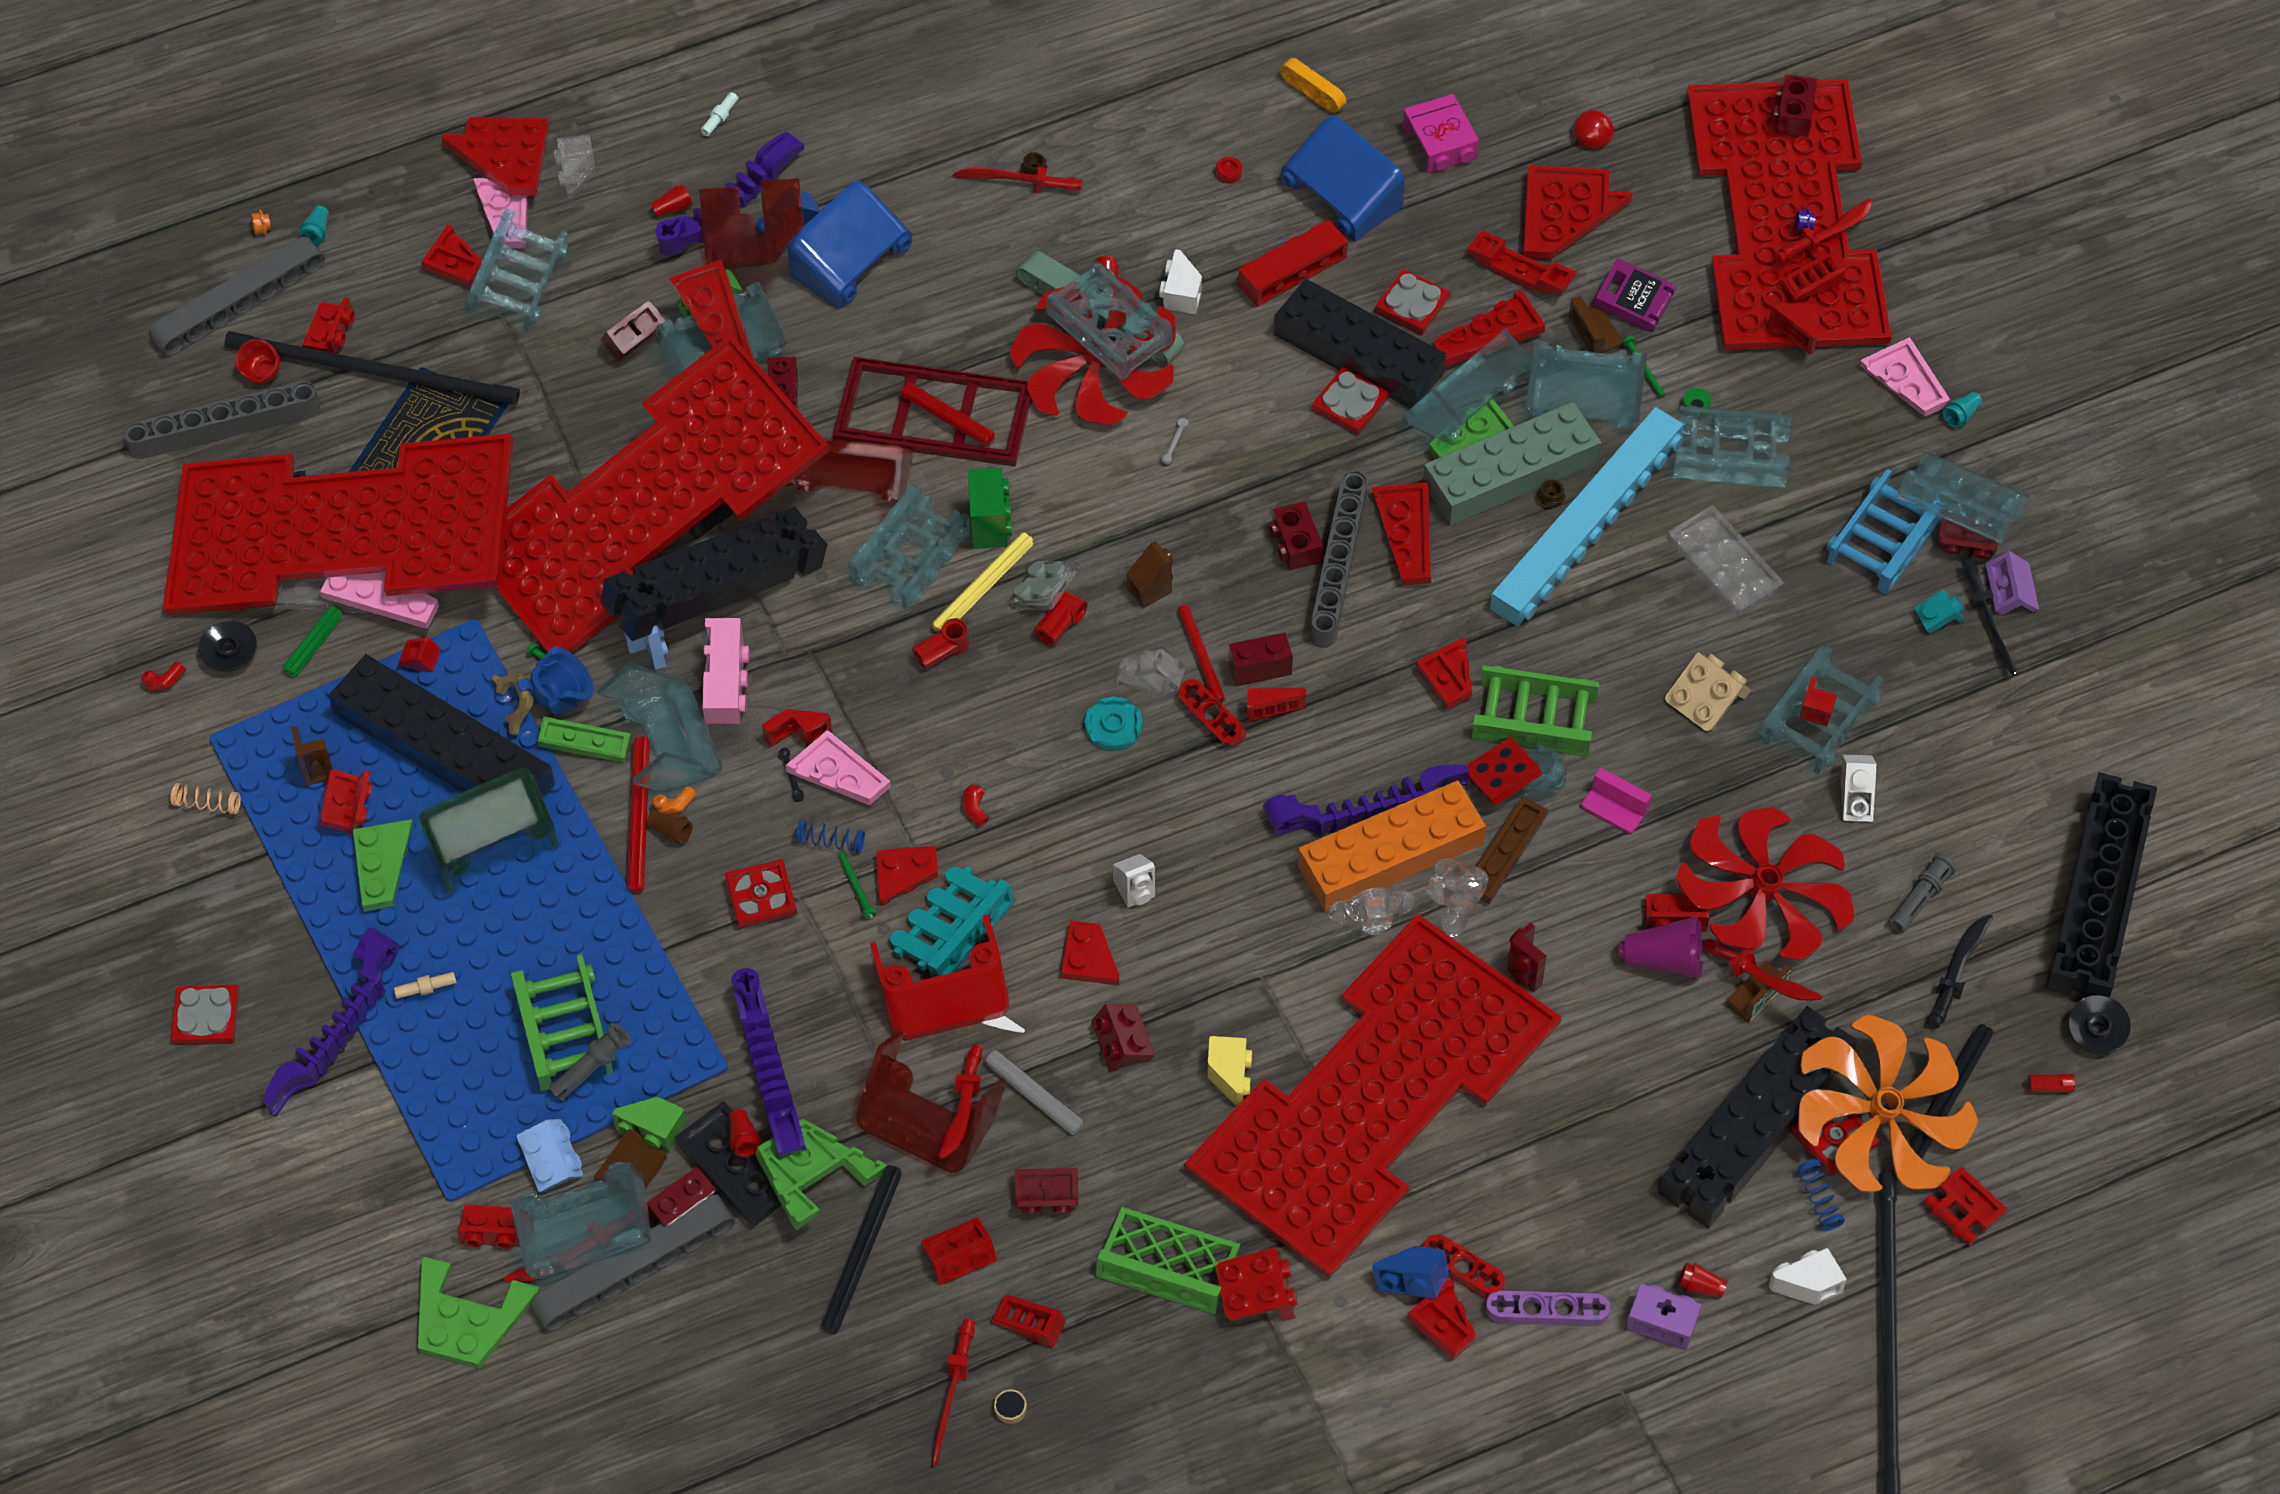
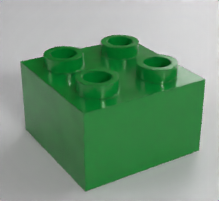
M1002 467L967 470L973 549L1007 547V535H1012L1008 478H1002Z

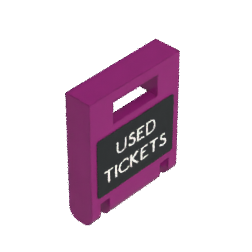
M1617 258L1593 305L1640 328L1653 332L1675 293L1676 286ZM1613 279L1614 282L1621 284L1617 294L1607 291Z

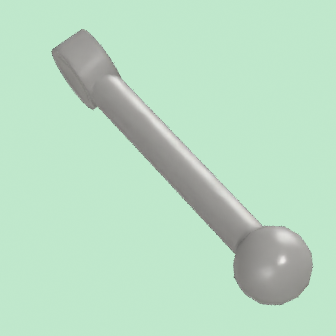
M1180 418L1177 421L1178 429L1166 454L1161 457V462L1164 465L1171 463V455L1182 431L1188 428L1189 422L1185 418Z

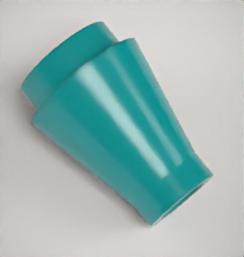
M314 207L311 214L299 227L300 238L308 237L315 245L325 240L327 218L329 216V211L325 207Z
M1970 392L1966 396L1947 403L1942 412L1944 421L1953 428L1963 427L1977 408L1982 405V399L1978 393Z

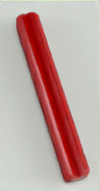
M911 382L906 383L902 387V397L981 444L989 446L994 441V431Z

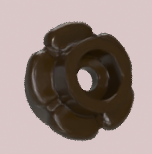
M1037 152L1027 154L1021 164L1022 172L1029 175L1037 174L1039 167L1048 169L1044 156Z
M1553 479L1543 482L1541 489L1537 493L1538 499L1547 506H1555L1557 503L1561 504L1565 500L1566 495L1564 494L1563 485Z

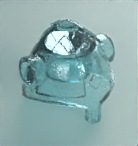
M1537 744L1536 749L1529 756L1535 762L1540 760L1538 766L1541 768L1543 775L1523 787L1522 790L1537 794L1563 788L1566 783L1567 770L1563 763L1564 760L1561 756H1558L1555 750Z

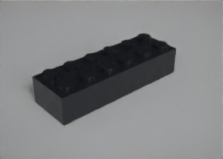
M1306 278L1275 314V336L1338 370L1342 367L1347 368L1389 391V398L1415 411L1444 375L1446 353Z

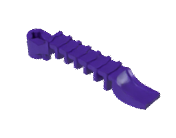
M788 132L782 133L767 142L758 151L755 162L748 160L745 163L748 174L736 173L737 183L727 182L725 184V193L719 191L714 193L716 199L714 202L706 199L704 201V210L698 208L693 210V219L685 215L683 217L677 216L673 220H663L656 226L655 233L660 251L665 255L673 256L680 253L691 242L700 241L703 243L705 241L704 238L709 234H714L718 226L726 224V220L729 217H734L740 208H745L747 203L751 199H756L762 190L766 191L769 188L768 185L777 180L784 166L805 149L804 144Z
M1467 765L1430 767L1421 774V786L1418 792H1416L1408 776L1401 782L1405 795L1401 796L1396 785H1392L1387 791L1389 799L1385 800L1381 791L1373 796L1374 803L1369 804L1364 795L1358 799V807L1353 808L1350 799H1347L1342 803L1343 811L1339 812L1332 802L1327 805L1326 813L1321 814L1317 804L1312 806L1299 804L1295 795L1274 796L1264 803L1263 810L1274 833L1277 835L1287 834L1302 828L1318 833L1321 838L1326 833L1337 832L1457 780L1461 786H1467L1470 771Z
M374 927L368 929L361 936L358 947L353 952V957L363 963L359 975L360 980L365 983L362 987L355 983L351 986V994L356 997L354 1002L346 997L342 999L341 1005L346 1010V1013L342 1015L336 1010L333 1012L332 1021L337 1024L334 1029L324 1024L322 1034L327 1038L324 1043L312 1036L310 1047L317 1051L314 1056L301 1047L296 1049V1057L307 1064L306 1067L298 1062L290 1061L282 1064L273 1075L265 1092L263 1103L275 1117H277L285 1103L294 1093L300 1089L315 1086L320 1076H324L327 1073L330 1063L337 1060L336 1055L341 1048L344 1049L347 1046L346 1041L351 1035L354 1036L356 1034L357 1026L361 1021L364 1022L367 1019V1012L370 1008L374 1009L376 1000L381 994L384 995L386 993L382 985V973L397 956L399 943Z
M750 968L740 969L733 974L731 979L735 1001L778 1156L783 1157L784 1154L799 1150L801 1152L806 1151L801 1126L795 1106L793 1105L791 1092L771 1028L759 975Z

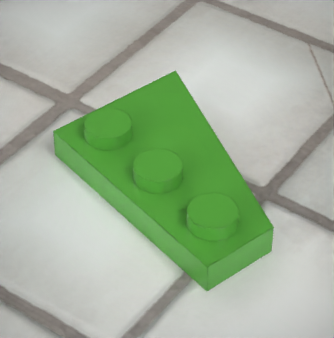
M1489 395L1483 400V405L1477 410L1472 409L1465 414V419L1458 425H1451L1429 443V451L1435 459H1438L1512 428L1514 425Z
M412 819L353 829L364 912L394 907L402 877L401 870L404 858H406L408 852V841L414 827Z

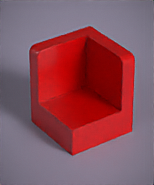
M1812 676L1799 719L1828 727L1837 695L1815 688L1817 677Z

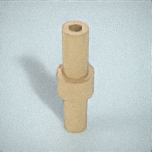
M454 972L431 978L427 975L417 978L416 982L394 987L397 999L421 993V996L434 993L433 989L456 984Z

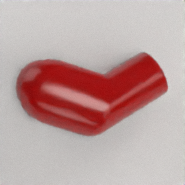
M969 785L963 793L962 810L977 827L981 828L989 821V817L979 807V802L982 800L985 792L980 785Z

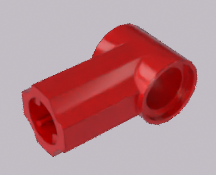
M1061 588L1054 595L1048 612L1034 628V634L1042 643L1048 646L1055 645L1072 623L1077 624L1081 621L1088 607L1087 601Z
M951 618L943 623L940 631L912 647V652L921 667L927 670L950 655H960L967 651L969 635L966 623L961 619ZM954 635H960L958 638H950Z

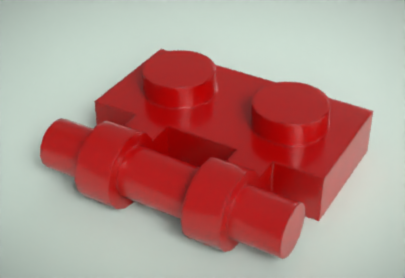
M1962 1166L1940 1184L1938 1191L1945 1196L1941 1201L1933 1194H1930L1923 1202L1931 1210L1930 1214L1935 1219H1941L1952 1229L1951 1233L1957 1239L1962 1238L1969 1246L1978 1238L1970 1230L1973 1225H1976L1985 1233L2007 1211V1208ZM1955 1206L1965 1217L1960 1220L1949 1209Z

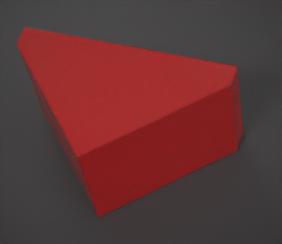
M1775 303L1771 309L1769 324L1809 355L1813 354L1818 336L1816 305L1811 303Z

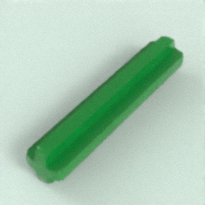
M334 606L327 608L284 663L282 668L287 675L296 677L342 619L343 615L340 609Z

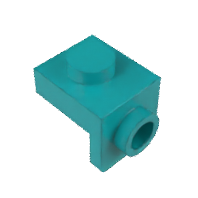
M1944 589L1914 607L1924 627L1930 634L1954 619L1959 623L1965 621L1961 613L1964 610L1961 601L1956 595L1951 597Z

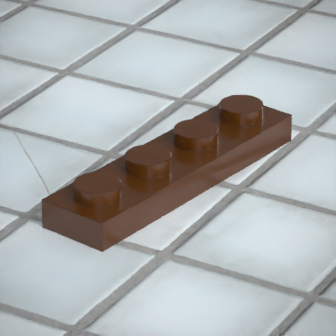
M1522 796L1464 884V891L1490 904L1548 816V809Z

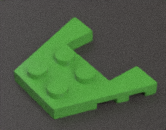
M804 1119L800 1120L799 1123L806 1151L801 1152L799 1150L779 1157L774 1138H771L757 1147L755 1154L796 1230L817 1218L820 1210L801 1191L840 1166H844L861 1184L866 1186L882 1176L887 1165L878 1159L876 1163L863 1156L864 1152L856 1147L849 1149L836 1142L837 1137Z
M423 1257L418 1334L419 1353L480 1369L505 1339L504 1335L525 1315L524 1311L530 1305L532 1299L541 1292L540 1288L512 1280L502 1308L486 1306L442 1294L452 1270L451 1264Z

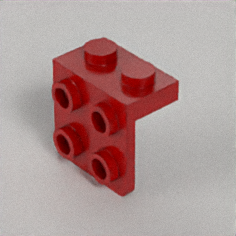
M1276 1247L1220 1261L1216 1265L1225 1315L1228 1320L1236 1321L1274 1310L1278 1311L1283 1321L1295 1319L1293 1307L1298 1306V1300L1294 1287L1289 1288L1287 1279L1292 1277L1291 1267L1288 1259L1283 1260Z

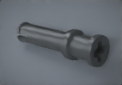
M1941 853L1935 854L1932 858L1933 863L1927 871L1921 872L1918 876V884L1888 921L1889 926L1894 931L1904 933L1930 897L1942 891L1945 880L1949 875H1954L1957 871V865L1951 858Z
M616 1023L610 1024L607 1028L608 1031L599 1040H593L590 1043L589 1051L556 1082L550 1085V1089L556 1097L561 1093L559 1099L565 1100L600 1065L609 1064L613 1061L614 1054L622 1047L626 1048L631 1044L628 1033Z

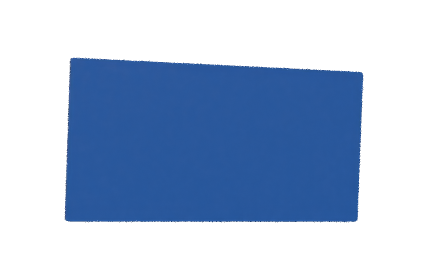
M476 619L469 620L431 637L441 648L435 668L431 672L400 667L398 663L402 651L381 659L379 662L551 765L555 785L519 826L335 715L329 699V693L345 676L210 736L215 752L236 792H239L241 802L342 998L346 997L354 1002L356 997L351 994V986L354 983L360 987L365 984L360 980L359 975L363 963L353 957V952L358 947L361 936L368 929L374 927L399 943L397 956L382 973V985L386 993L379 996L374 1009L370 1008L367 1012V1019L364 1022L361 1021L357 1027L448 1202H454L527 1167V1161L516 1135L545 1120L560 1119L567 1126L570 1132L569 1140L571 1145H574L613 1126L612 1113L616 1108L654 1097L668 1100L726 1072L728 1069L727 1062L628 889L627 884L551 749L537 746L540 730L530 712L523 719L519 734L516 736L509 733V723L505 720V717L517 710L520 698L514 684L508 688L504 695L496 692L497 684L492 680V676L495 674L504 677L509 674L482 626ZM291 727H298L302 743L324 739L334 770L355 776H360L363 770L370 771L368 782L372 783V789L369 798L364 802V808L368 809L364 824L358 825L356 829L413 820L414 827L409 837L408 852L406 858H404L401 870L402 877L394 907L364 912L353 834L318 825L326 782L306 786L296 755ZM583 955L585 966L592 965L596 982L590 983L603 1034L608 1031L607 1028L610 1024L616 1023L628 1033L631 1044L626 1048L622 1047L615 1054L617 1060L611 1061L613 1073L607 1074L605 1065H600L565 1100H560L559 1096L561 1093L556 1097L551 1089L541 1092L511 973L523 970L525 981L532 980L533 983L579 971L577 956ZM454 972L456 984L433 989L434 993L421 996V993L399 999L396 998L394 987L416 982L419 977L429 975L431 978ZM581 982L535 994L536 998H532L530 1001L532 1007L538 1006L543 1008L585 997L586 992L584 984ZM590 1008L542 1020L543 1023L538 1024L537 1028L539 1033L545 1032V1034L591 1023L593 1018ZM597 1034L549 1046V1050L544 1051L545 1059L552 1058L553 1061L589 1051L590 1043L593 1040H598ZM567 1070L556 1072V1076L550 1077L551 1082H556Z

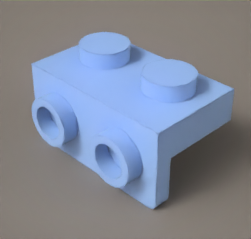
M654 626L652 634L635 641H631L625 634L630 653L647 649L655 670L666 667L664 655L668 654V649L663 638L665 636L663 630L658 626Z
M560 1119L545 1120L516 1135L539 1192H546L570 1179H578L583 1176L581 1159L574 1152L569 1140L570 1132Z

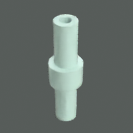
M730 92L720 105H716L710 112V118L700 130L704 136H710L718 124H723L727 119L729 110L738 100V96L735 93Z

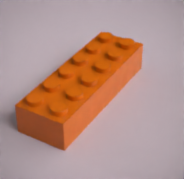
M1457 780L1299 847L1298 867L1324 912H1328L1484 845L1486 825Z

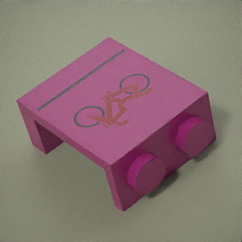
M1454 94L1404 109L1403 128L1406 134L1414 132L1427 155L1426 171L1428 173L1444 170L1447 167L1478 158L1479 139Z

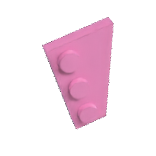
M473 178L498 249L526 248L528 196L509 195L487 178Z
M1910 337L1860 360L1861 368L1924 417L1943 409L1950 402V398Z
M828 730L785 765L786 772L867 805H871L891 788L890 780Z

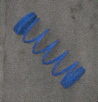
M800 820L796 832L797 843L805 844L811 835L812 843L816 846L820 843L823 836L826 848L831 846L835 838L836 847L840 850L847 839V847L850 852L854 849L856 853L862 852L865 840L864 830L857 831L855 845L851 850L849 847V827L847 828L844 841L839 848L837 844L838 826H835L832 840L827 846L825 841L826 824L823 825L821 836L815 844L813 836L814 822L811 824L810 832L805 842L803 840L807 823L803 820Z
M1809 1160L1802 1163L1797 1168V1172L1801 1180L1807 1181L1804 1189L1812 1192L1809 1200L1816 1203L1814 1207L1815 1213L1821 1214L1819 1223L1822 1230L1836 1229L1845 1221L1842 1214L1831 1215L1822 1222L1821 1217L1824 1214L1837 1211L1840 1208L1839 1206L1831 1207L1824 1212H1817L1816 1210L1819 1203L1831 1201L1835 1196L1829 1195L1819 1201L1811 1199L1815 1192L1828 1189L1830 1184L1821 1185L1815 1190L1807 1189V1184L1810 1181L1823 1178L1825 1173H1819L1809 1180L1802 1178V1176L1814 1174L1821 1169L1822 1165L1819 1160Z

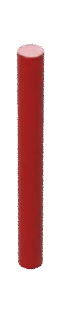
M1187 604L1178 607V612L1208 688L1223 703L1225 696L1190 608Z

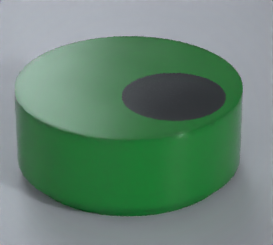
M1702 388L1689 389L1683 398L1684 410L1692 416L1705 415L1711 407V395Z

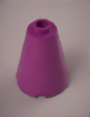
M1691 917L1625 935V940L1619 942L1620 959H1625L1626 965L1691 978H1701L1703 961H1697L1700 960L1701 951H1703L1701 923L1698 921V917Z

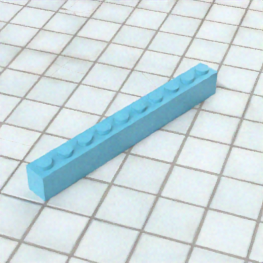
M1655 407L1493 591L1490 610L1517 627L1524 619L1529 620L1534 615L1538 603L1541 600L1546 601L1553 592L1554 585L1558 581L1562 582L1567 577L1571 565L1574 562L1579 563L1583 559L1587 547L1591 543H1597L1607 524L1612 525L1616 521L1619 510L1623 506L1627 507L1630 505L1638 488H1644L1650 481L1652 472L1655 469L1660 470L1665 464L1668 454L1680 447L1684 439L1681 436L1684 424Z

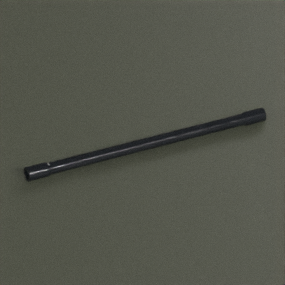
M228 331L225 337V346L239 350L242 344L252 339H265ZM265 340L275 348L280 357L490 398L493 401L517 405L520 398L519 388L487 384Z
M1886 1171L1878 1174V1182L1882 1186V1190L1878 1191V1202L1880 1204L1882 1387L1881 1494H1901L1898 1444L1895 1204L1897 1202V1176L1893 1172Z

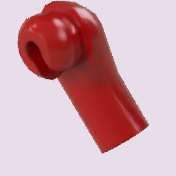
M175 661L164 674L156 675L155 671H145L141 676V681L144 683V687L151 691L169 689L186 672V669L181 663Z

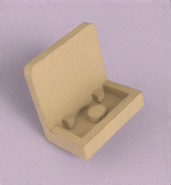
M1697 652L1666 694L1665 699L1670 705L1702 729L1712 731L1737 696L1746 699L1752 690L1744 685L1747 679L1733 670L1730 674L1722 667L1725 663L1711 653L1707 657Z

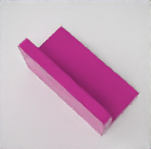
M1600 767L1594 775L1593 787L1583 800L1581 809L1632 835L1648 813L1652 795Z

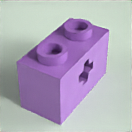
M1641 1283L1629 1314L1626 1329L1687 1350L1702 1304L1696 1303L1694 1299L1685 1295L1676 1296L1665 1292L1663 1288L1657 1285ZM1666 1312L1668 1314L1667 1316H1663L1662 1313Z

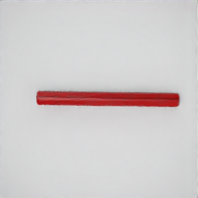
M645 736L636 737L633 741L627 887L632 894H640L644 891L650 759L649 738Z

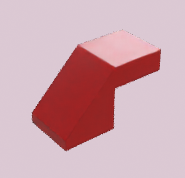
M785 709L762 724L764 740L771 748L793 733H796L807 747L827 730L832 733L831 717L827 713Z

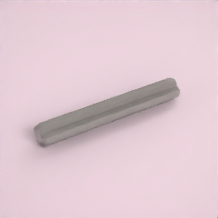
M994 1050L987 1056L986 1065L1067 1132L1071 1135H1076L1082 1129L1083 1120L1001 1053Z

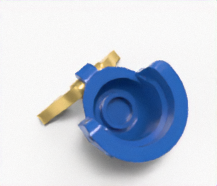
M558 646L551 648L546 657L535 664L536 667L531 673L530 680L525 675L516 672L504 677L495 674L492 676V680L497 684L496 692L504 695L511 685H516L520 698L519 707L514 713L505 717V720L509 723L510 734L516 736L519 734L520 725L530 711L533 699L542 708L552 711L556 715L576 709L578 707L576 702L592 697L594 686L591 676L582 662L571 652Z

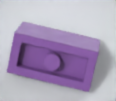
M2007 551L1986 563L1996 612L2004 615L2020 605L2032 612L2039 610L2030 564L2011 551Z

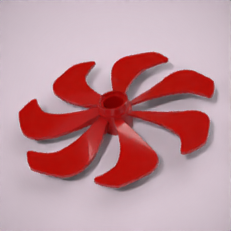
M1110 277L1099 281V284L1110 293L1112 298L1110 315L1102 334L1092 331L1089 299L1082 288L1066 286L1045 292L1039 300L1036 309L1038 311L1044 309H1059L1063 311L1078 327L1083 340L1081 343L1056 328L1039 323L1025 326L1018 334L1010 349L1012 361L1017 368H1020L1024 361L1037 351L1060 350L1081 354L1045 366L1030 377L1027 384L1028 393L1039 412L1054 416L1059 415L1055 401L1057 390L1067 378L1086 364L1089 365V368L1078 391L1076 410L1081 419L1091 423L1114 425L1127 416V411L1108 404L1103 396L1100 383V368L1106 364L1124 388L1137 399H1151L1173 383V364H1169L1154 372H1147L1131 368L1110 357V351L1157 352L1170 348L1176 339V318L1168 309L1159 306L1156 319L1148 329L1134 337L1109 345L1107 339L1142 304V293L1137 287L1121 277ZM1094 349H1100L1097 352H1091Z
M1775 808L1750 810L1743 813L1738 821L1740 838L1757 868L1731 852L1718 836L1720 816L1705 817L1699 820L1690 840V847L1695 856L1712 867L1749 879L1732 882L1705 881L1698 878L1686 863H1682L1678 870L1676 881L1687 899L1697 908L1712 910L1723 907L1748 892L1754 898L1748 912L1737 923L1733 925L1710 923L1709 928L1720 943L1741 949H1758L1763 944L1765 938L1766 903L1775 899L1786 920L1790 936L1788 944L1779 952V955L1787 959L1802 960L1816 951L1823 941L1820 930L1778 893L1780 888L1809 898L1826 908L1831 913L1838 930L1844 929L1854 920L1852 899L1850 893L1844 887L1833 883L1783 882L1784 874L1810 863H1825L1839 870H1844V857L1837 847L1817 835L1805 834L1798 837L1791 844L1778 866L1769 863L1767 842L1771 830L1791 821V818Z

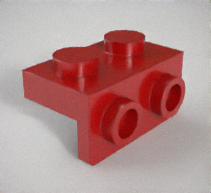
M334 769L329 770L318 825L353 834V829H356L358 825L364 824L368 811L367 808H364V802L369 798L372 789V783L368 782L370 771L363 770L360 776H355Z

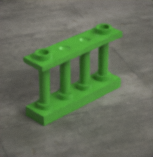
M1483 665L1480 686L1489 688L1484 715L1475 714L1472 740L1500 744L1507 738L1512 737L1520 747L1589 756L1592 731L1583 729L1587 703L1597 702L1599 682L1586 678L1574 679L1505 669L1497 665ZM1500 689L1518 691L1514 718L1512 720L1496 717ZM1529 693L1547 696L1542 724L1525 721ZM1558 697L1576 700L1572 728L1554 725Z
M583 955L577 956L579 971L533 983L532 980L525 981L523 970L511 973L541 1092L550 1089L552 1084L550 1077L556 1076V1072L570 1069L587 1053L583 1052L552 1061V1058L545 1059L544 1051L549 1050V1046L597 1034L599 1040L604 1035L590 983L596 982L592 965L585 966ZM581 982L584 984L585 997L543 1008L538 1006L532 1007L530 999L536 998L535 994ZM590 1008L593 1018L591 1023L549 1034L538 1032L537 1025L542 1024V1020ZM615 1054L613 1055V1060H617ZM610 1062L605 1065L607 1074L613 1073Z

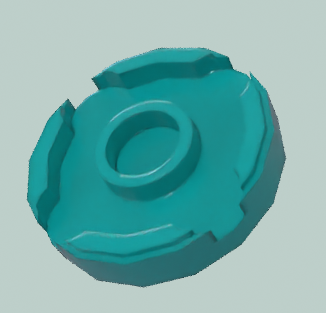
M1113 696L1098 700L1096 705L1088 709L1084 720L1086 736L1093 745L1102 750L1114 752L1125 750L1137 742L1142 733L1143 719L1141 711L1138 707L1136 708L1132 705L1131 701L1126 698Z

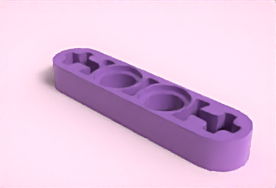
M1495 1291L1487 1298L1485 1311L1491 1321L1503 1324L1601 1326L1608 1320L1610 1303L1603 1295L1593 1293ZM1533 1301L1539 1304L1541 1310L1539 1313L1531 1315L1524 1311L1523 1305ZM1497 1302H1503V1307H1505L1503 1312H1497ZM1514 1302H1518L1517 1313H1513ZM1562 1302L1568 1303L1573 1311L1571 1314L1563 1316L1556 1312L1555 1306ZM1578 1304H1582V1315H1577ZM1592 1305H1598L1599 1315H1593Z

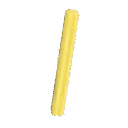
M1024 532L1021 533L933 621V630L935 632L940 631L943 623L951 618L961 619L1033 546L1032 537Z

